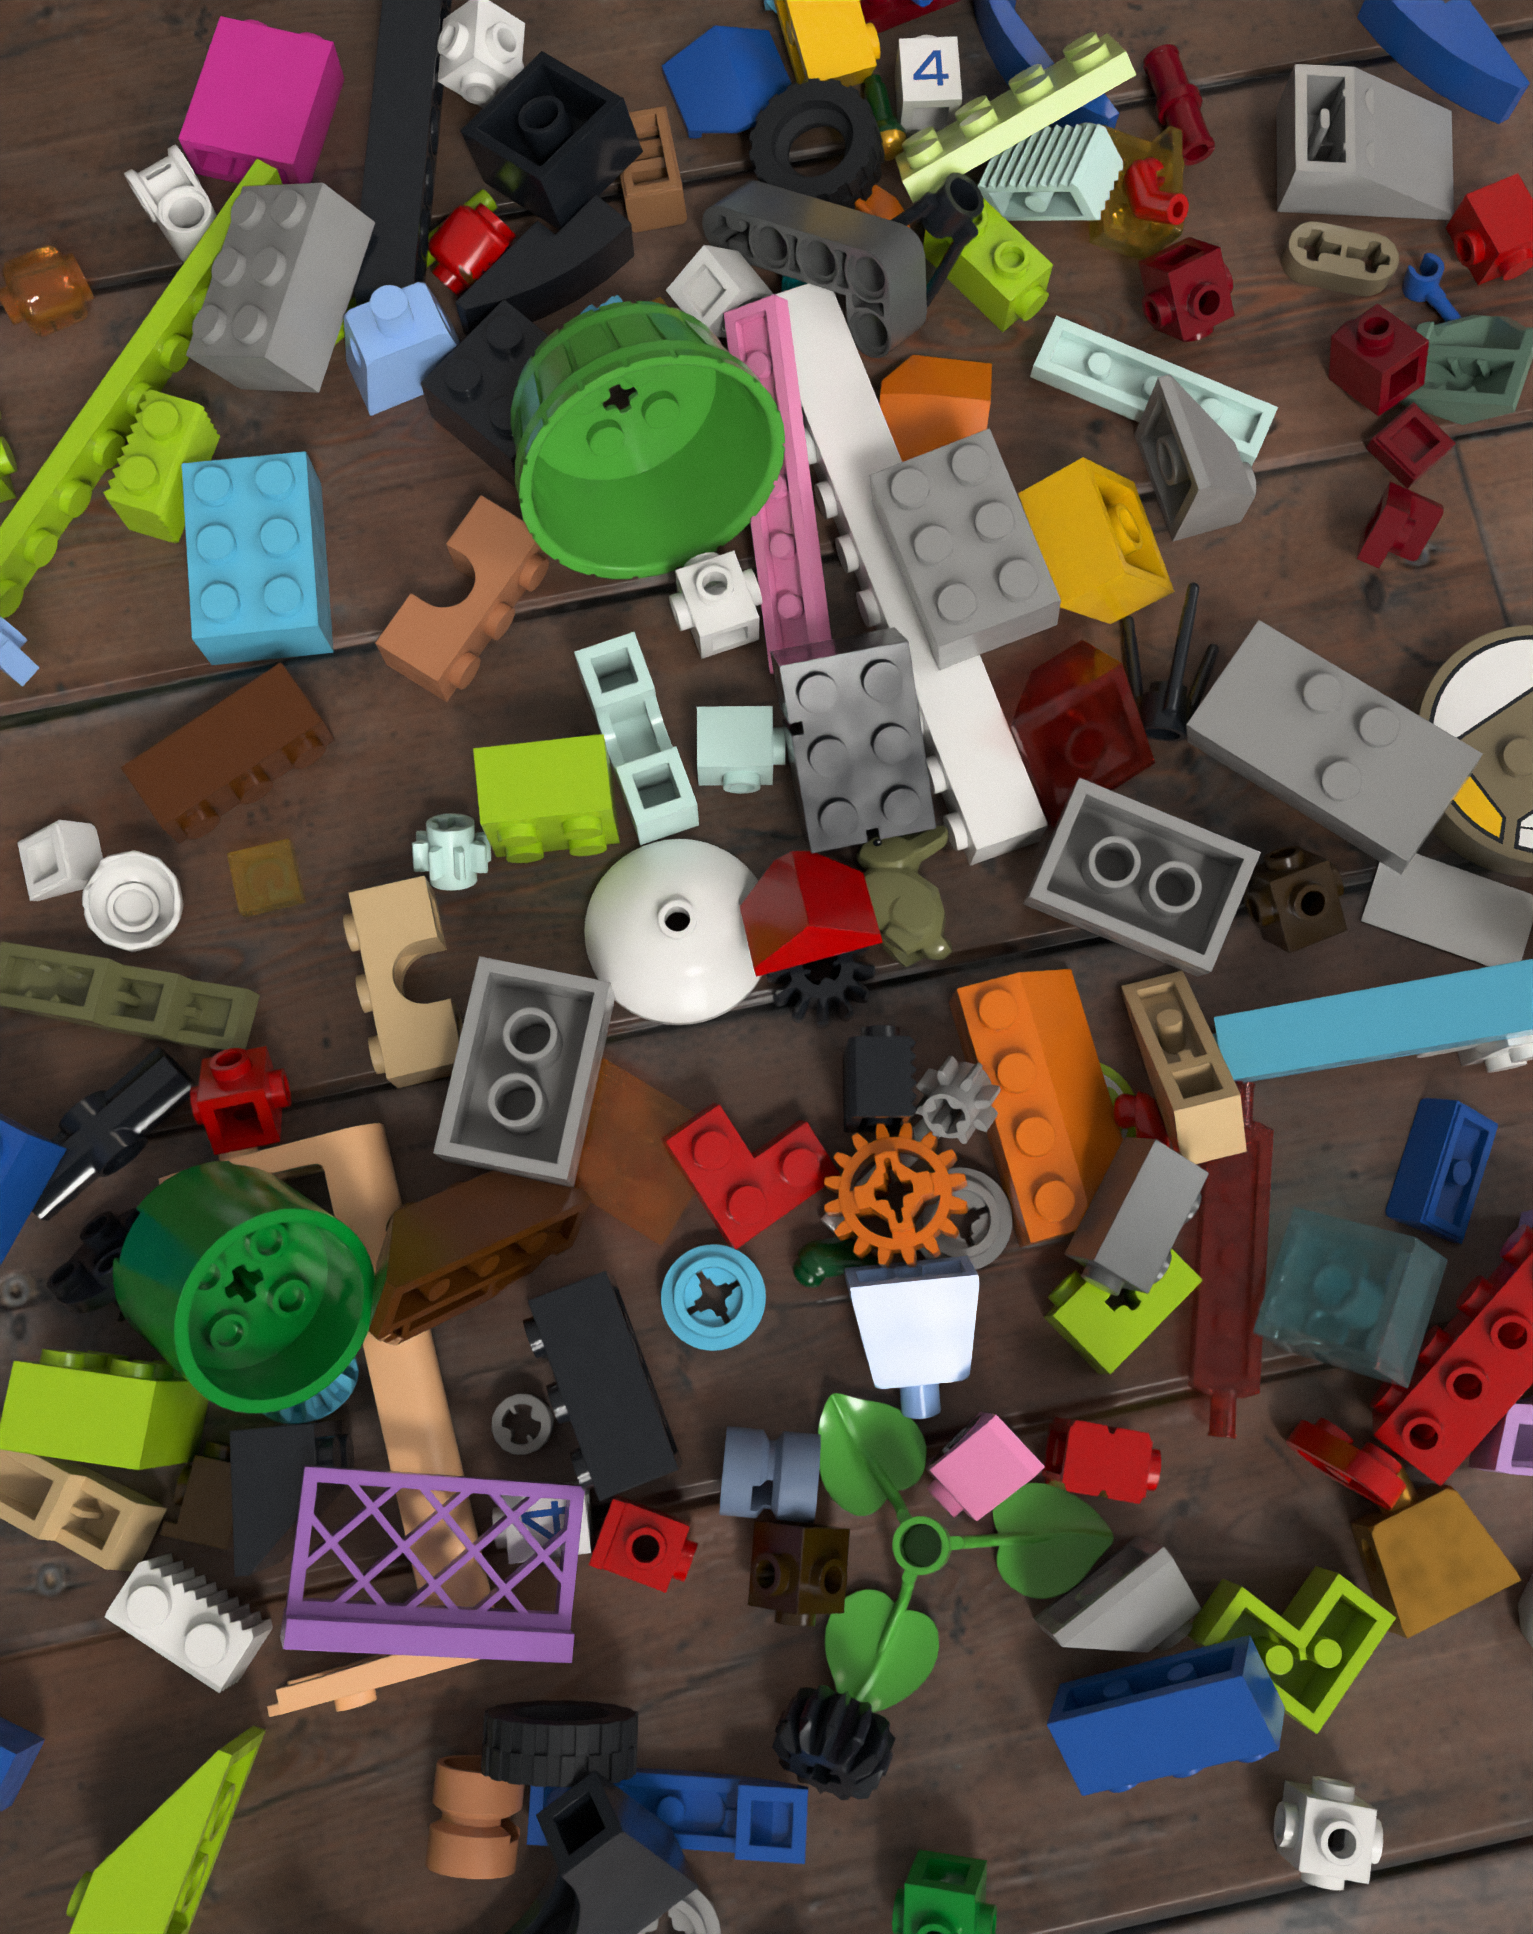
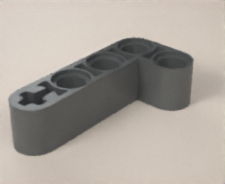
M749 180L707 208L703 214L702 226L711 246L739 251L750 265L846 295L848 328L856 347L863 354L871 358H881L889 354L918 331L926 321L927 298L924 247L918 235L911 228L901 223L756 180Z

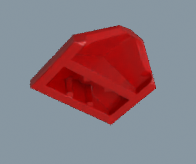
M791 851L774 860L740 905L756 977L883 943L864 873L818 853Z

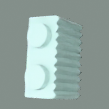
M1093 123L1076 124L1075 128L1067 124L1064 128L1056 125L1054 129L1046 126L992 157L980 179L978 188L983 198L1007 221L1101 220V210H1105V201L1110 200V191L1114 190V181L1118 180V171L1123 170V160L1106 127L1099 123L1097 125Z

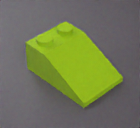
M253 1725L219 1749L112 1854H109L93 1873L86 1871L83 1874L67 1908V1916L75 1919L69 1934H188L266 1730Z

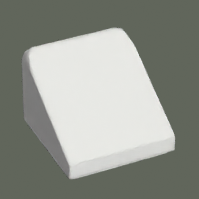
M58 820L17 842L30 901H41L84 889L97 869L99 861L103 859L97 830L91 823Z

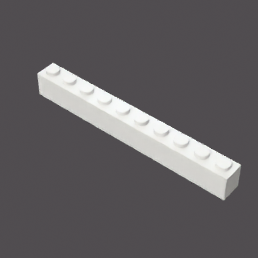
M809 283L777 293L775 295L788 300L809 465H813L820 482L814 485L817 503L825 520L834 518L840 533V537L835 538L838 557L846 573L854 571L862 591L856 593V598L865 625L868 628L876 625L877 630L895 627L909 641L924 749L927 755L926 762L932 794L941 792L949 814L943 817L944 826L949 832V841L955 851L964 850L970 866L1037 843L1044 834L1048 823L982 659L978 655L939 670L874 509L869 475L899 464L902 460L834 291Z

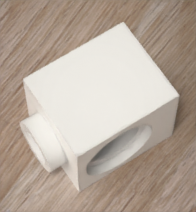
M708 245L702 246L666 289L667 293L682 311L694 316L707 325L717 337L727 338L724 313L773 295L772 291L739 251Z

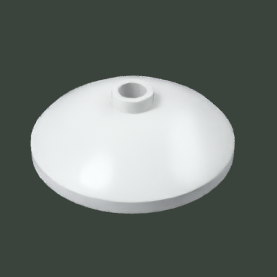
M690 839L662 840L644 845L625 855L600 880L592 894L586 913L585 945L591 967L597 979L611 983L615 1001L629 1012L652 1022L666 1025H691L705 1022L727 1013L751 993L762 975L756 977L753 969L740 905L758 883L757 878L738 858L715 845ZM675 912L684 913L689 917L690 923L682 931H672L665 924L669 915Z

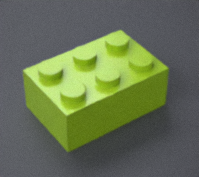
M42 1349L40 1361H13L0 1422V1450L134 1470L193 1462L195 1455L199 1454L209 1400L202 1396L167 1361L136 1359L129 1361V1356L91 1350L85 1352L67 1349L66 1351Z

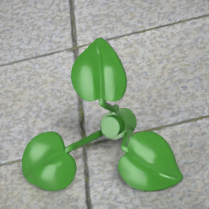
M834 1393L830 1395L824 1406L818 1427V1434L821 1435L819 1470L827 1492L842 1509L856 1516H867L875 1513L888 1498L901 1524L897 1528L892 1542L895 1559L905 1569L896 1602L884 1592L876 1589L857 1591L845 1598L844 1613L830 1615L825 1631L826 1658L837 1693L844 1694L848 1691L851 1697L857 1701L869 1702L872 1705L871 1711L873 1713L889 1708L908 1697L921 1686L934 1668L939 1651V1634L935 1622L926 1614L915 1610H907L917 1576L927 1575L940 1570L947 1563L951 1550L999 1546L997 1567L1004 1581L1024 1596L1047 1599L1066 1593L1076 1586L1113 1543L1114 1537L1111 1529L1090 1505L1065 1490L1043 1483H1026L993 1509V1520L998 1533L950 1536L947 1529L939 1521L924 1516L912 1517L898 1492L914 1486L920 1480L925 1470L927 1446L918 1425L911 1418L903 1416L901 1410L893 1406L858 1399L844 1394Z

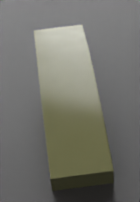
M1 942V1008L216 1052L230 1048H243L246 1050L260 997L259 994L249 989L191 980L177 973L127 966L109 958Z

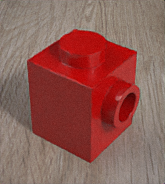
M1514 174L1466 194L1447 224L1446 230L1454 242V249L1459 262L1463 266L1468 267L1477 285L1479 286L1500 276L1505 281L1511 280L1529 270L1533 266V198L1519 174Z

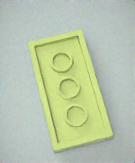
M1096 32L1088 33L1067 45L1063 49L1065 58L1043 70L1041 64H1036L1015 75L1008 82L1011 89L995 99L989 101L987 96L984 95L968 102L955 112L957 121L940 131L935 132L934 127L931 126L910 136L902 143L904 152L895 156L902 182L912 202H916L927 192H932L950 174H965L1134 77L1136 73L1127 52L1108 33L1099 38Z

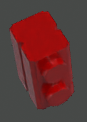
M1055 1417L1052 1423H1049L1043 1464L1045 1467L1043 1468L1042 1476L1046 1484L1065 1491L1097 1497L1099 1495L1108 1499L1140 1504L1142 1499L1146 1498L1147 1490L1155 1491L1161 1472V1451L1152 1448L1153 1441H1151L1149 1433Z

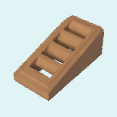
M666 106L629 112L638 139L656 135L660 136L658 139L640 142L643 152L620 174L628 221L631 222L632 232L637 233L684 224L687 220L684 193Z

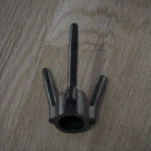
M952 173L947 176L932 192H927L913 206L891 220L905 226L918 224L922 221L924 228L932 236L939 239L952 237L953 239L927 284V308L941 289L965 246L978 235V229L973 220L982 213L984 199L975 182L961 173Z
M1195 582L1190 583L1187 587L1169 680L1152 682L1149 692L1144 694L1134 619L1132 616H1126L1122 619L1130 694L1127 719L1139 721L1137 733L1149 739L1159 741H1181L1186 739V724L1200 704L1219 652V647L1216 644H1210L1207 647L1187 697L1188 688L1182 682L1200 590L1199 585Z

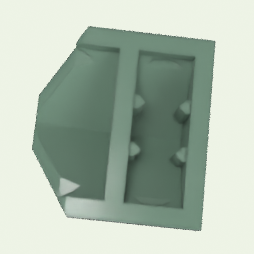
M1471 315L1436 325L1434 322H1424L1418 325L1416 331L1429 340L1425 383L1398 404L1409 407L1414 402L1425 413L1461 425L1515 412L1533 359L1532 327L1526 328L1510 317Z

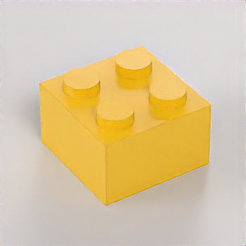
M1082 457L1018 493L1030 527L1060 596V608L1112 624L1175 592L1133 481Z

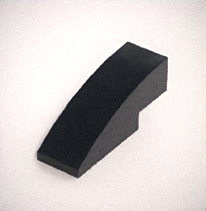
M597 195L556 235L537 220L456 301L464 334L468 336L503 299L531 322H534L576 302L607 281L634 257L631 222Z

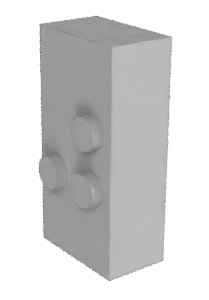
M1260 620L1253 627L1186 724L1188 743L1400 875L1404 872L1473 773L1483 753Z

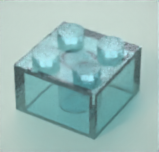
M1294 1207L1253 1333L1287 1352L1408 1388L1448 1260L1417 1237Z

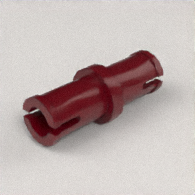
M1165 44L1153 49L1146 55L1143 60V68L1145 73L1148 74L1157 97L1154 109L1159 122L1168 126L1179 155L1180 163L1191 166L1207 159L1215 150V142L1209 134L1200 111L1203 100L1198 87L1189 83L1179 57L1178 48L1173 44Z

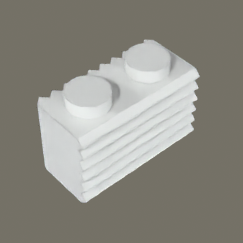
M172 1553L139 1562L105 1615L106 1619L218 1693L240 1680L273 1628L271 1618L262 1620L260 1611L250 1613L249 1604L239 1606L238 1596L228 1599L227 1589L217 1591L216 1582L206 1584L205 1575L195 1577L194 1567L184 1570L183 1560L173 1562Z

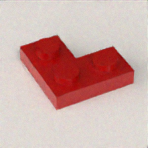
M712 1103L660 1139L728 1246L735 1250L825 1187V1177L840 1176V1173L808 1122L798 1120L753 1153H750L720 1104Z

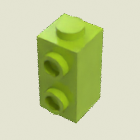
M984 199L982 213L973 220L978 229V235L965 246L947 279L998 329L1004 332L1019 318L1023 321H1028L1043 307L1049 297L1046 289L1053 264ZM925 229L923 242L925 258L936 268L951 245L952 237L939 239L929 234Z

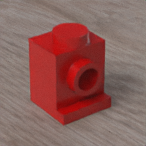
M616 1495L611 1502L588 1565L600 1570H607L666 1593L671 1578L685 1582L698 1543L686 1538L691 1522ZM651 1535L657 1540L659 1553L654 1559L642 1560L636 1556L633 1544L637 1537Z

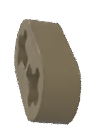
M1313 221L1300 224L1292 231L1281 255L1283 270L1293 281L1303 285L1357 296H1373L1380 293L1388 285L1399 264V252L1395 244L1387 237L1377 233ZM1305 246L1315 248L1314 252L1315 256L1318 257L1317 261L1306 259L1307 251L1304 249ZM1362 257L1372 259V268L1376 270L1375 273L1365 271V262L1361 260Z

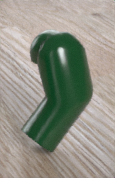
M838 1237L810 1241L799 1249V1258L794 1261L792 1271L795 1279L800 1284L808 1288H817L825 1278L845 1275L844 1268L879 1265L878 1257L871 1252L863 1259L857 1257L853 1252L856 1241L852 1238L843 1241Z

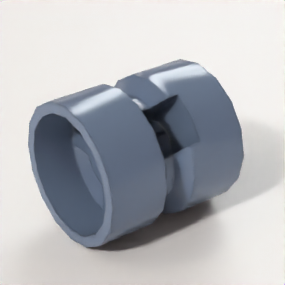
M727 1426L719 1515L757 1518L765 1508L772 1510L776 1520L814 1523L819 1481L821 1435L783 1431L775 1441L769 1440L764 1429Z

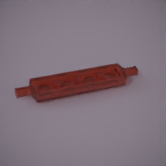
M1234 1081L1241 1094L1247 1152L1201 1163V1168L1207 1171L1209 1175L1200 1191L1202 1199L1198 1208L1195 1272L1203 1281L1193 1291L1188 1374L1189 1387L1204 1395H1211L1209 1431L1207 1436L1236 1439L1237 1398L1243 1399L1260 1394L1274 1136L1273 1129L1253 1121L1254 1088L1256 1084L1248 1081L1244 1084L1243 1081Z

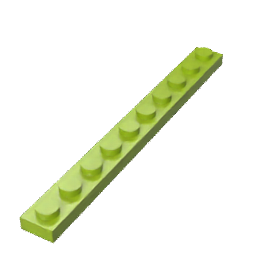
M259 159L255 160L0 526V616L3 619L9 617L17 610L23 598V590L38 568L45 566L53 558L60 536L72 519L79 517L86 510L91 500L92 490L107 469H111L118 463L117 458L123 455L121 447L125 446L126 436L133 432L130 425L138 422L135 414L142 411L139 404L146 401L143 393L149 390L161 392L172 374L179 372L186 365L189 359L186 353L193 336V321L197 313L202 309L212 279L211 270L213 262L222 250L231 223L232 206L240 195L243 186L283 185L276 168Z

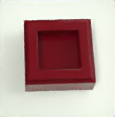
M1413 402L1370 440L1366 449L1405 488L1409 489L1442 460L1456 443Z

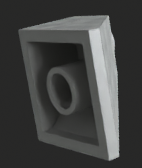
M1170 374L1158 377L1134 436L1172 542L1240 523L1256 495V479L1252 467L1248 462H1242L1235 442Z
M1136 1536L1033 1619L1041 1630L1061 1647L1148 1653L1156 1646L1160 1651H1165L1179 1643L1193 1628L1189 1619L1202 1609L1174 1559L1165 1547Z

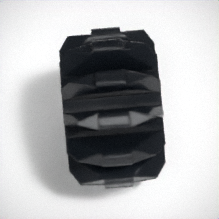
M868 947L766 974L768 982L785 984L774 993L773 1002L776 1006H783L796 999L798 1002L794 1006L791 1017L796 1023H801L804 1020L809 1008L817 1010V1027L826 1028L829 1022V1009L832 1007L839 1018L845 1022L849 1021L853 1017V1009L848 999L857 1003H867L871 994L866 986L858 981H866L873 978L875 966L867 962H856L867 953ZM822 961L829 963L832 966L830 977H837V979L834 981L830 978H824L820 985L812 984L809 981L811 970L804 968L808 966L816 969Z
M819 1685L817 1689L811 1687L799 1688L796 1696L792 1698L786 1710H783L775 1728L777 1734L772 1748L778 1755L779 1764L784 1770L795 1773L799 1783L810 1784L818 1790L819 1794L825 1791L834 1794L840 1800H849L850 1797L868 1799L872 1791L877 1789L882 1776L887 1774L893 1758L891 1751L896 1738L889 1730L890 1722L884 1716L873 1713L871 1711L872 1705L869 1702L857 1701L851 1697L848 1691L841 1694L834 1692L827 1685Z

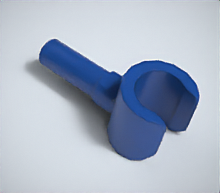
M1426 253L1420 265L1422 276L1411 265L1407 267L1402 285L1405 297L1414 302L1427 301L1431 307L1436 309L1445 322L1462 318L1439 286L1444 271L1443 261L1433 253Z

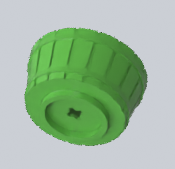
M652 301L612 303L599 307V310L593 311L592 309L580 314L563 324L564 327L562 329H556L538 346L534 357L531 356L525 364L518 379V385L515 388L511 406V431L516 449L515 485L523 520L539 547L554 560L559 559L560 564L573 571L590 576L595 574L596 577L632 579L636 576L638 578L658 576L675 571L680 566L683 568L685 563L691 558L703 553L715 552L717 547L720 545L723 547L737 536L751 522L752 516H756L767 502L775 487L773 483L778 480L785 447L782 445V443H785V431L780 411L777 409L771 394L763 387L754 372L744 362L730 354L707 325L694 316L672 306L670 308L666 304ZM620 384L624 390L632 387L636 389V392L628 397L630 405L626 408L619 410L615 404L607 407L603 406V402L610 398L609 389Z

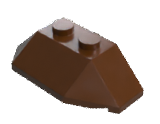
M492 1170L466 1182L458 1181L446 1190L421 1201H412L402 1205L393 1212L387 1222V1233L376 1263L369 1332L378 1341H384L387 1344L396 1346L494 1298L531 1274L547 1256L551 1254L558 1256L574 1245L592 1198L584 1190Z

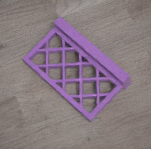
M304 1465L286 1607L283 1610L280 1634L283 1649L572 1663L575 1634L570 1629L585 1491H583L580 1484ZM317 1482L348 1484L365 1505L332 1534L314 1514ZM359 1485L387 1488L371 1500ZM401 1488L419 1489L435 1511L402 1539L378 1508ZM430 1490L456 1493L445 1503L441 1504ZM472 1493L488 1494L504 1513V1516L472 1543L449 1513ZM500 1495L523 1496L525 1498L511 1509ZM540 1498L566 1499L563 1528L541 1547L520 1521L519 1517ZM372 1514L396 1545L362 1573L338 1542ZM443 1519L466 1549L433 1577L409 1547ZM512 1524L535 1553L503 1581L480 1551ZM313 1525L324 1541L309 1553ZM561 1546L560 1565L558 1568L549 1555ZM332 1549L356 1579L333 1599L303 1598L306 1569L328 1550ZM404 1553L427 1583L404 1603L385 1602L369 1581ZM474 1557L497 1587L474 1607L456 1606L441 1588V1585ZM541 1562L545 1564L558 1581L555 1611L526 1610L511 1591L514 1586ZM362 1587L373 1599V1601L348 1600ZM435 1592L445 1605L420 1603ZM505 1596L515 1609L491 1607Z

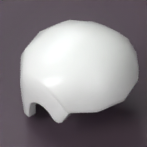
M136 850L109 855L100 860L97 869L85 885L82 893V906L84 907V916L88 927L105 944L130 952L160 945L175 930L181 919L184 907L180 882L177 876L160 858Z

